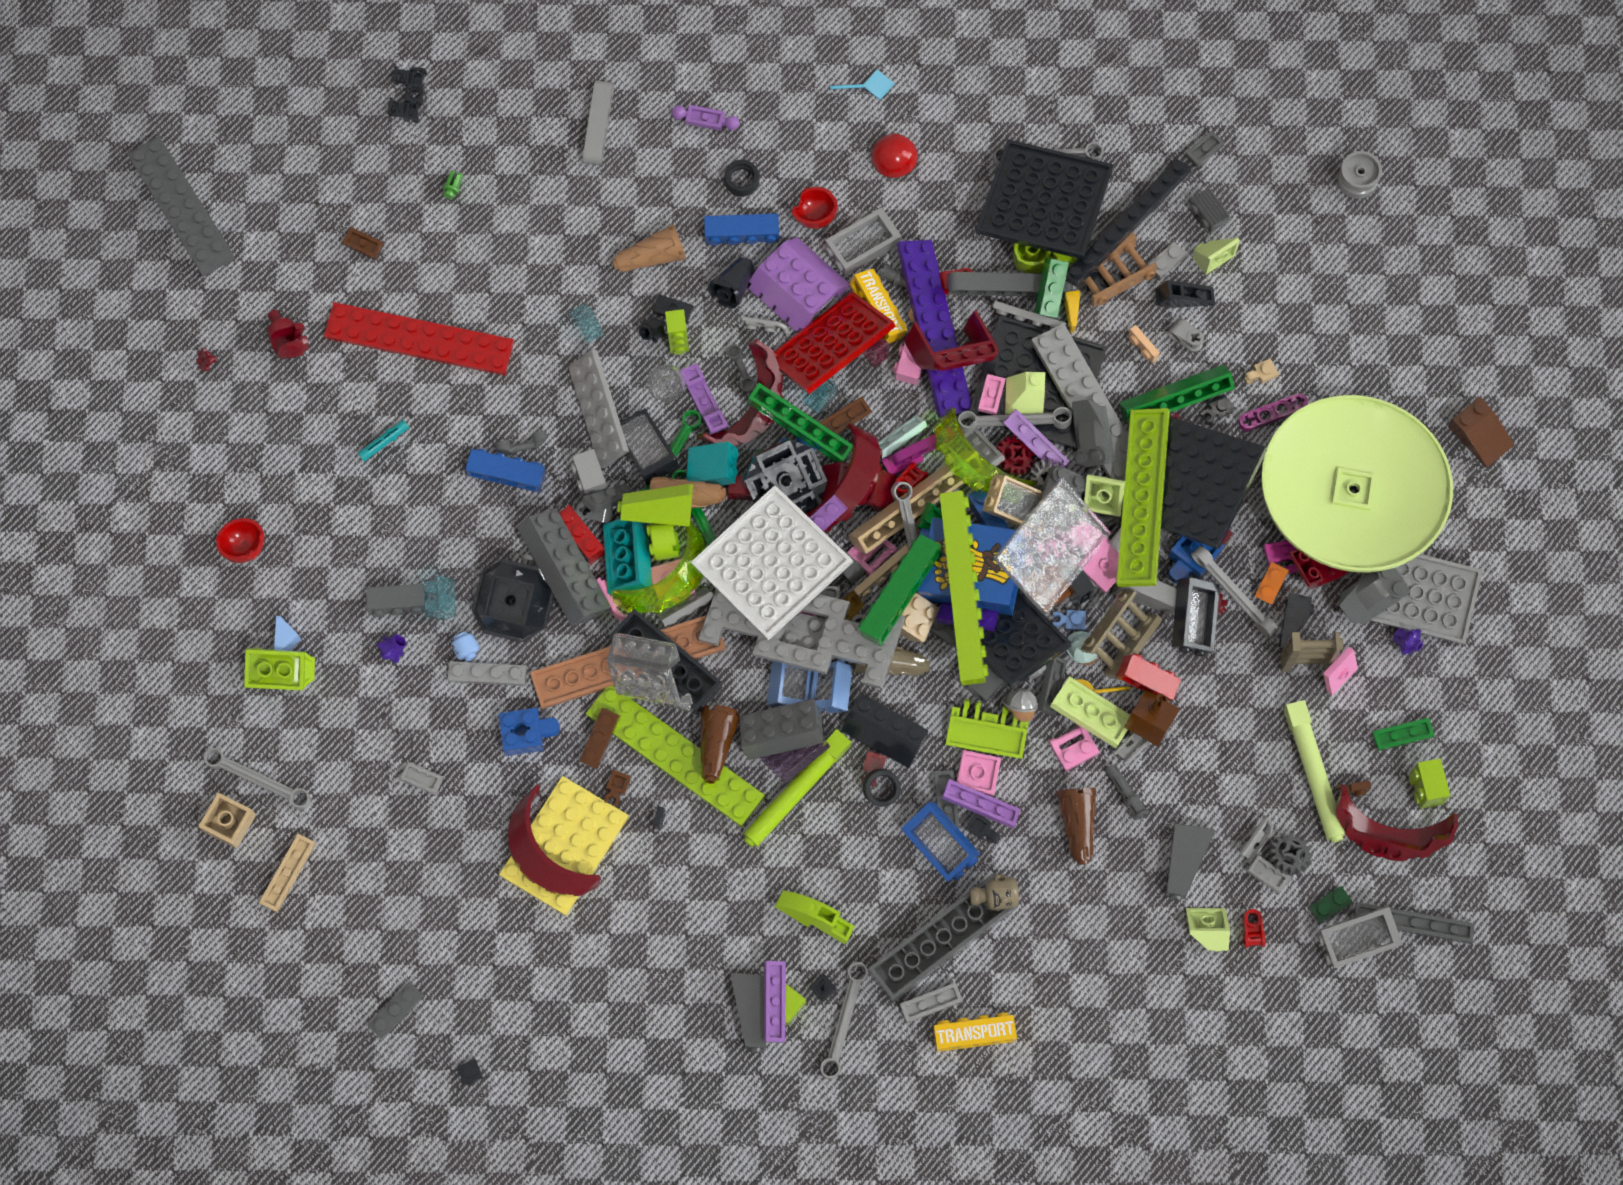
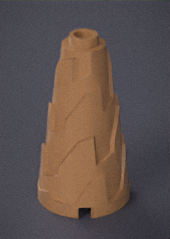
M671 224L636 243L634 246L618 252L612 262L615 270L619 269L620 272H627L642 267L682 261L687 258L679 235L676 232V227L674 224Z
M653 477L650 483V490L693 484L691 508L707 507L708 505L722 503L723 499H726V489L719 484L687 481L686 479H669L668 477Z

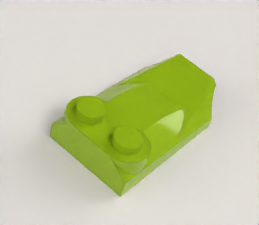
M259 647L246 648L244 688L303 690L315 679V658L304 651L273 650Z

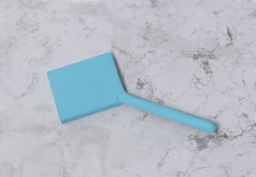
M877 69L864 84L830 86V89L865 88L881 100L895 83Z

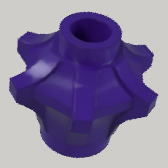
M1399 628L1393 636V641L1400 647L1403 655H1411L1413 651L1419 652L1423 646L1420 638L1422 631L1420 629L1407 630Z
M399 634L392 637L383 636V641L377 643V647L381 650V657L398 663L399 657L404 656L403 649L406 646V640Z

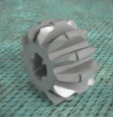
M1041 459V464L1035 462V468H1031L1033 475L1030 476V479L1035 481V487L1041 485L1040 490H1043L1046 480L1043 474L1048 472L1050 467L1059 466L1058 463L1052 465V459H1049L1048 463H1045V459Z

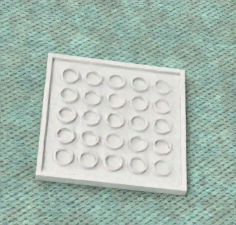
M777 486L772 487L691 561V564L767 640H770L853 563V560Z

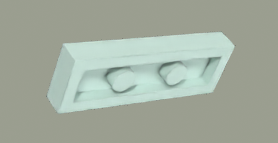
M915 415L880 440L878 443L883 452L881 458L891 455L899 446L905 445L913 436L920 434L927 427L925 420Z

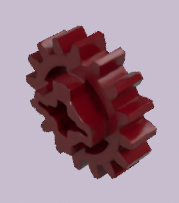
M1012 435L1010 438L1007 436L997 444V449L1005 458L998 465H1002L1001 471L1007 470V475L1014 473L1015 477L1019 474L1024 475L1032 468L1031 465L1035 463L1032 459L1035 454L1031 453V450L1019 438L1016 439L1015 435Z

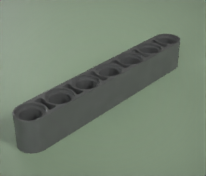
M951 272L948 274V293L951 295L1037 297L1042 274ZM1066 281L1062 297H1065L1066 292L1073 291V285Z

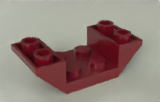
M839 462L822 465V470L827 479L822 502L837 487L849 463ZM881 469L873 490L863 504L873 506V511L880 512L893 503L894 498L891 495V488L895 484L897 476Z
M1298 549L1289 553L1307 587L1311 589L1351 573V571H1344L1321 564Z

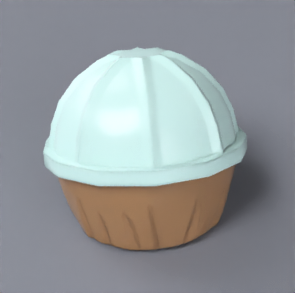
M1083 631L1074 632L1068 636V639L1071 641V647L1066 650L1068 655L1075 662L1082 665H1092L1098 660L1099 656L1095 652L1090 654L1080 650L1084 645V641L1091 634Z

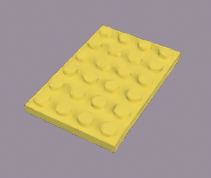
M562 776L531 824V829L541 850L556 864L576 873L593 875L628 820L629 815L611 804L605 803L601 798ZM512 856L499 874L500 877L567 916L579 897L560 893L554 894L545 891V888L536 883L533 884L521 873L519 866L515 864Z

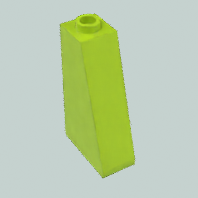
M693 484L624 493L622 501H618L617 512L621 513L622 521L690 527Z

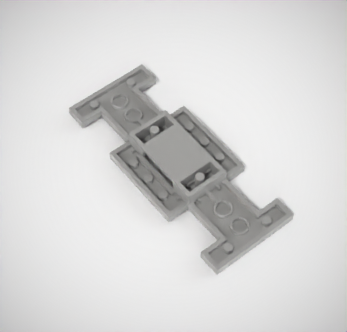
M716 589L699 636V641L718 646L724 629L757 637L758 639L753 650L754 656L827 675L832 660H835V658L867 666L862 681L863 684L882 689L906 618L904 615H901L880 647L860 635L858 630L859 623L846 620L851 605L849 601L818 594L801 611L826 617V620L798 613L770 640H767Z

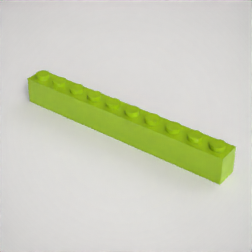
M963 490L940 493L960 681L962 686L986 683L985 676H989L987 664L984 665L983 657H986L985 645L982 646L981 639L984 638L983 626H979L982 612L981 608H977L980 594L979 589H975V582H978L977 571H973L972 565L976 563L975 553L971 552L970 545H974L973 535L969 533L968 529L969 526H972L971 517L966 512V508H969L968 496L964 495Z

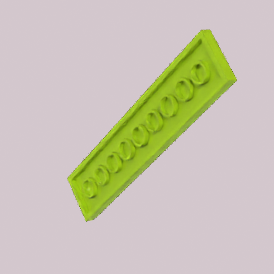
M1168 408L1131 410L1116 583L1118 587L1156 586L1170 413Z
M614 686L605 688L586 713V716L595 722L601 708L621 715L613 733L615 737L740 827L745 824L765 797L763 793L725 766H723L720 778L716 783L709 784L704 782V779L701 777L700 748Z

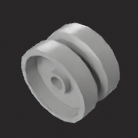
M1355 151L1349 154L1343 160L1337 177L1338 186L1341 191L1347 196L1356 199L1371 195L1376 189L1382 174V167L1378 158L1365 151Z

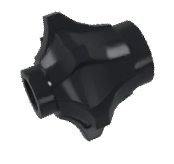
M650 314L649 319L642 320V326L639 329L641 338L652 340L654 343H657L660 337L665 338L667 335L664 332L665 321H660L656 318L655 314Z

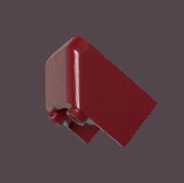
M977 310L972 312L963 328L970 340L964 346L933 352L918 323L912 325L904 340L916 364L926 370L946 371L992 361L999 351Z

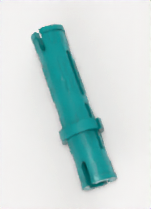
M401 419V421L390 429L387 428L385 433L357 452L358 455L366 462V460L390 442H395L397 437L410 429V427Z

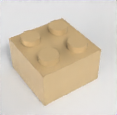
M915 593L902 613L906 619L901 635L910 641L924 643L940 608Z
M218 792L198 827L204 833L237 849L256 814L252 809Z

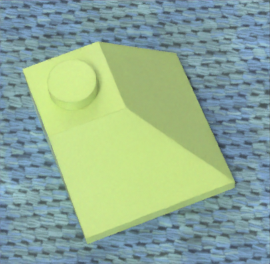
M1239 238L1209 241L1206 244L1201 243L1194 249L1193 260L1206 275L1236 255L1240 240Z
M1024 372L1006 378L1005 415H1010L1014 409H1017L1021 414L1043 413L1045 394L1044 372Z
M1088 474L1083 510L1121 517L1125 481Z
M1186 908L1190 934L1207 950L1228 951L1230 928L1226 908Z

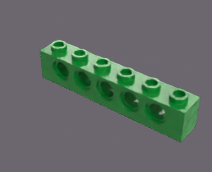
M758 383L748 398L747 404L836 463L844 462L853 449L852 444L760 383Z

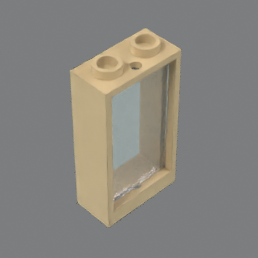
M994 474L990 481V488L984 500L982 511L1017 526H1023L1024 529L1030 528L1033 533L1046 534L1048 526L1044 525L1043 521L1034 518L1042 491L1006 475Z

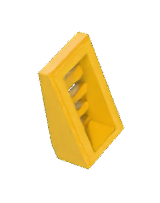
M1080 291L1066 292L1064 297L1070 333H1074L1077 325Z

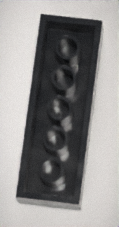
M635 609L629 613L608 637L611 645L696 716L699 715L702 707L707 706L723 688L722 682Z

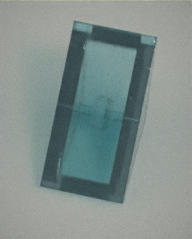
M587 304L570 312L587 343L604 335L594 311Z
M828 379L811 392L804 403L819 414L837 395V384Z

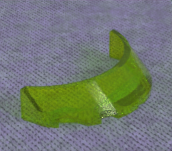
M954 407L933 427L937 440L935 445L937 450L941 451L945 456L944 462L955 475L960 477L965 484L975 491L981 490L988 494L990 481L994 474L1006 475L1028 486H1035L1036 483L1034 481L1020 479L1007 474L983 458L962 433ZM1004 485L1000 499L1010 501V504H1017L1027 494Z
M691 520L690 527L685 526L687 528V545L684 555L672 573L660 582L646 588L614 590L612 596L613 602L628 613L633 609L640 613H659L665 611L666 608L681 604L692 595V591L697 589L701 583L703 575L693 566L691 561L705 550L706 546L700 531Z

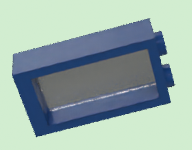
M934 801L928 802L901 828L947 882L959 880L964 875L963 870L965 868H971L978 862L977 857L980 855V852Z

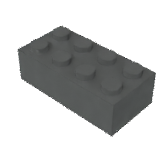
M815 699L740 716L742 749L748 760L824 743L821 711Z

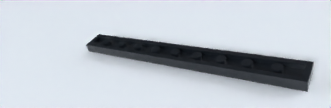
M1176 159L1087 249L1084 260L1078 259L1067 270L1065 281L1078 288L1191 173L1192 167Z

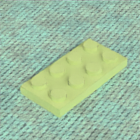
M1070 676L1050 705L1051 708L1114 748H1117L1128 730L1124 726L1130 714Z

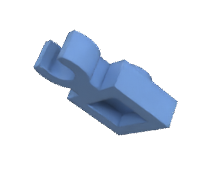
M1067 610L1066 615H1063L1061 612H1053V617L1060 619L1059 622H1053L1057 628L1066 625L1067 631H1085L1086 611Z

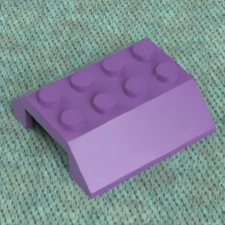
M798 237L785 241L758 266L749 281L751 283L749 290L757 297L763 294L760 300L770 309L777 306L774 312L784 321L790 318L787 324L796 332L812 322V317L834 296L839 298L850 287L849 283Z

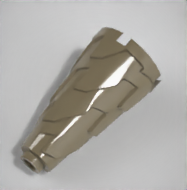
M896 646L888 675L918 676L924 675L925 672L928 673L930 661H927V657ZM853 663V673L865 674L867 666Z

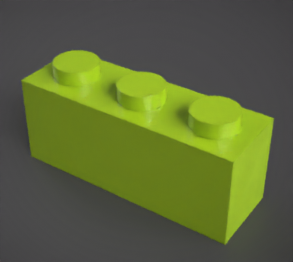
M684 309L665 312L670 353L681 355L688 352L689 346Z

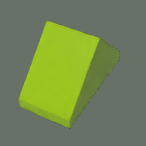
M787 984L785 1025H789L806 1004V999Z

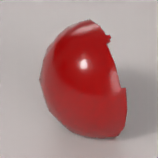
M890 133L881 137L874 144L871 159L878 173L886 177L897 178L903 177L914 169L917 164L918 154L916 146L911 140L903 135Z
M810 187L802 191L799 205L797 207L794 206L791 211L798 224L808 229H820L829 225L835 218L838 211V203L832 191L823 187Z
M240 518L232 520L225 524L218 532L216 537L217 550L223 558L233 563L252 561L263 548L264 531L260 524L252 519Z

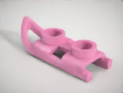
M601 578L596 579L611 606L609 609L613 616L623 621L628 615L619 611L622 604L618 596L614 598L613 595L608 594L607 581L601 580Z

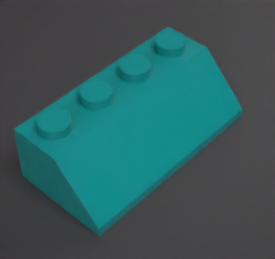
M620 518L603 525L607 590L609 595H639L653 590L647 523L622 521Z

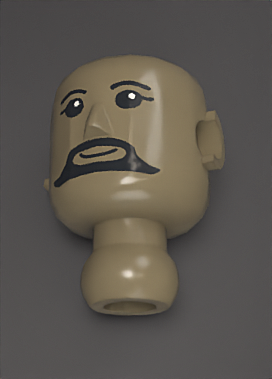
M996 875L995 878L988 879L985 882V888L974 886L969 890L971 904L975 906L986 902L989 909L999 911L1015 908L1019 904L1017 881L1015 878L1007 877L1006 875Z

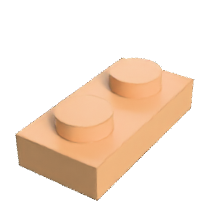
M1137 325L1132 327L1128 335L1132 345L1137 346L1141 350V355L1151 363L1158 360L1160 352Z

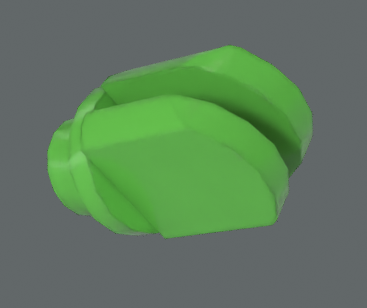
M451 170L448 180L443 186L444 197L453 199L455 195H458L463 173L459 172L456 176V171Z

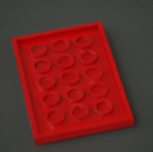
M851 291L774 351L775 358L781 373L806 393L810 394L888 334L896 325L894 321Z

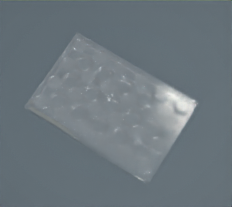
M1060 478L993 559L1042 614H1047L1111 532L1063 478Z

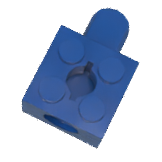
M1181 537L1168 558L1175 562L1169 570V579L1176 584L1178 579L1187 578L1190 574L1196 579H1200L1207 570L1199 566L1193 560L1191 554L1199 546H1202L1211 553L1213 561H1215L1225 545L1222 544L1220 549Z
M537 708L498 713L505 756L544 751L543 738L557 736L560 732L558 720L554 717L540 719Z

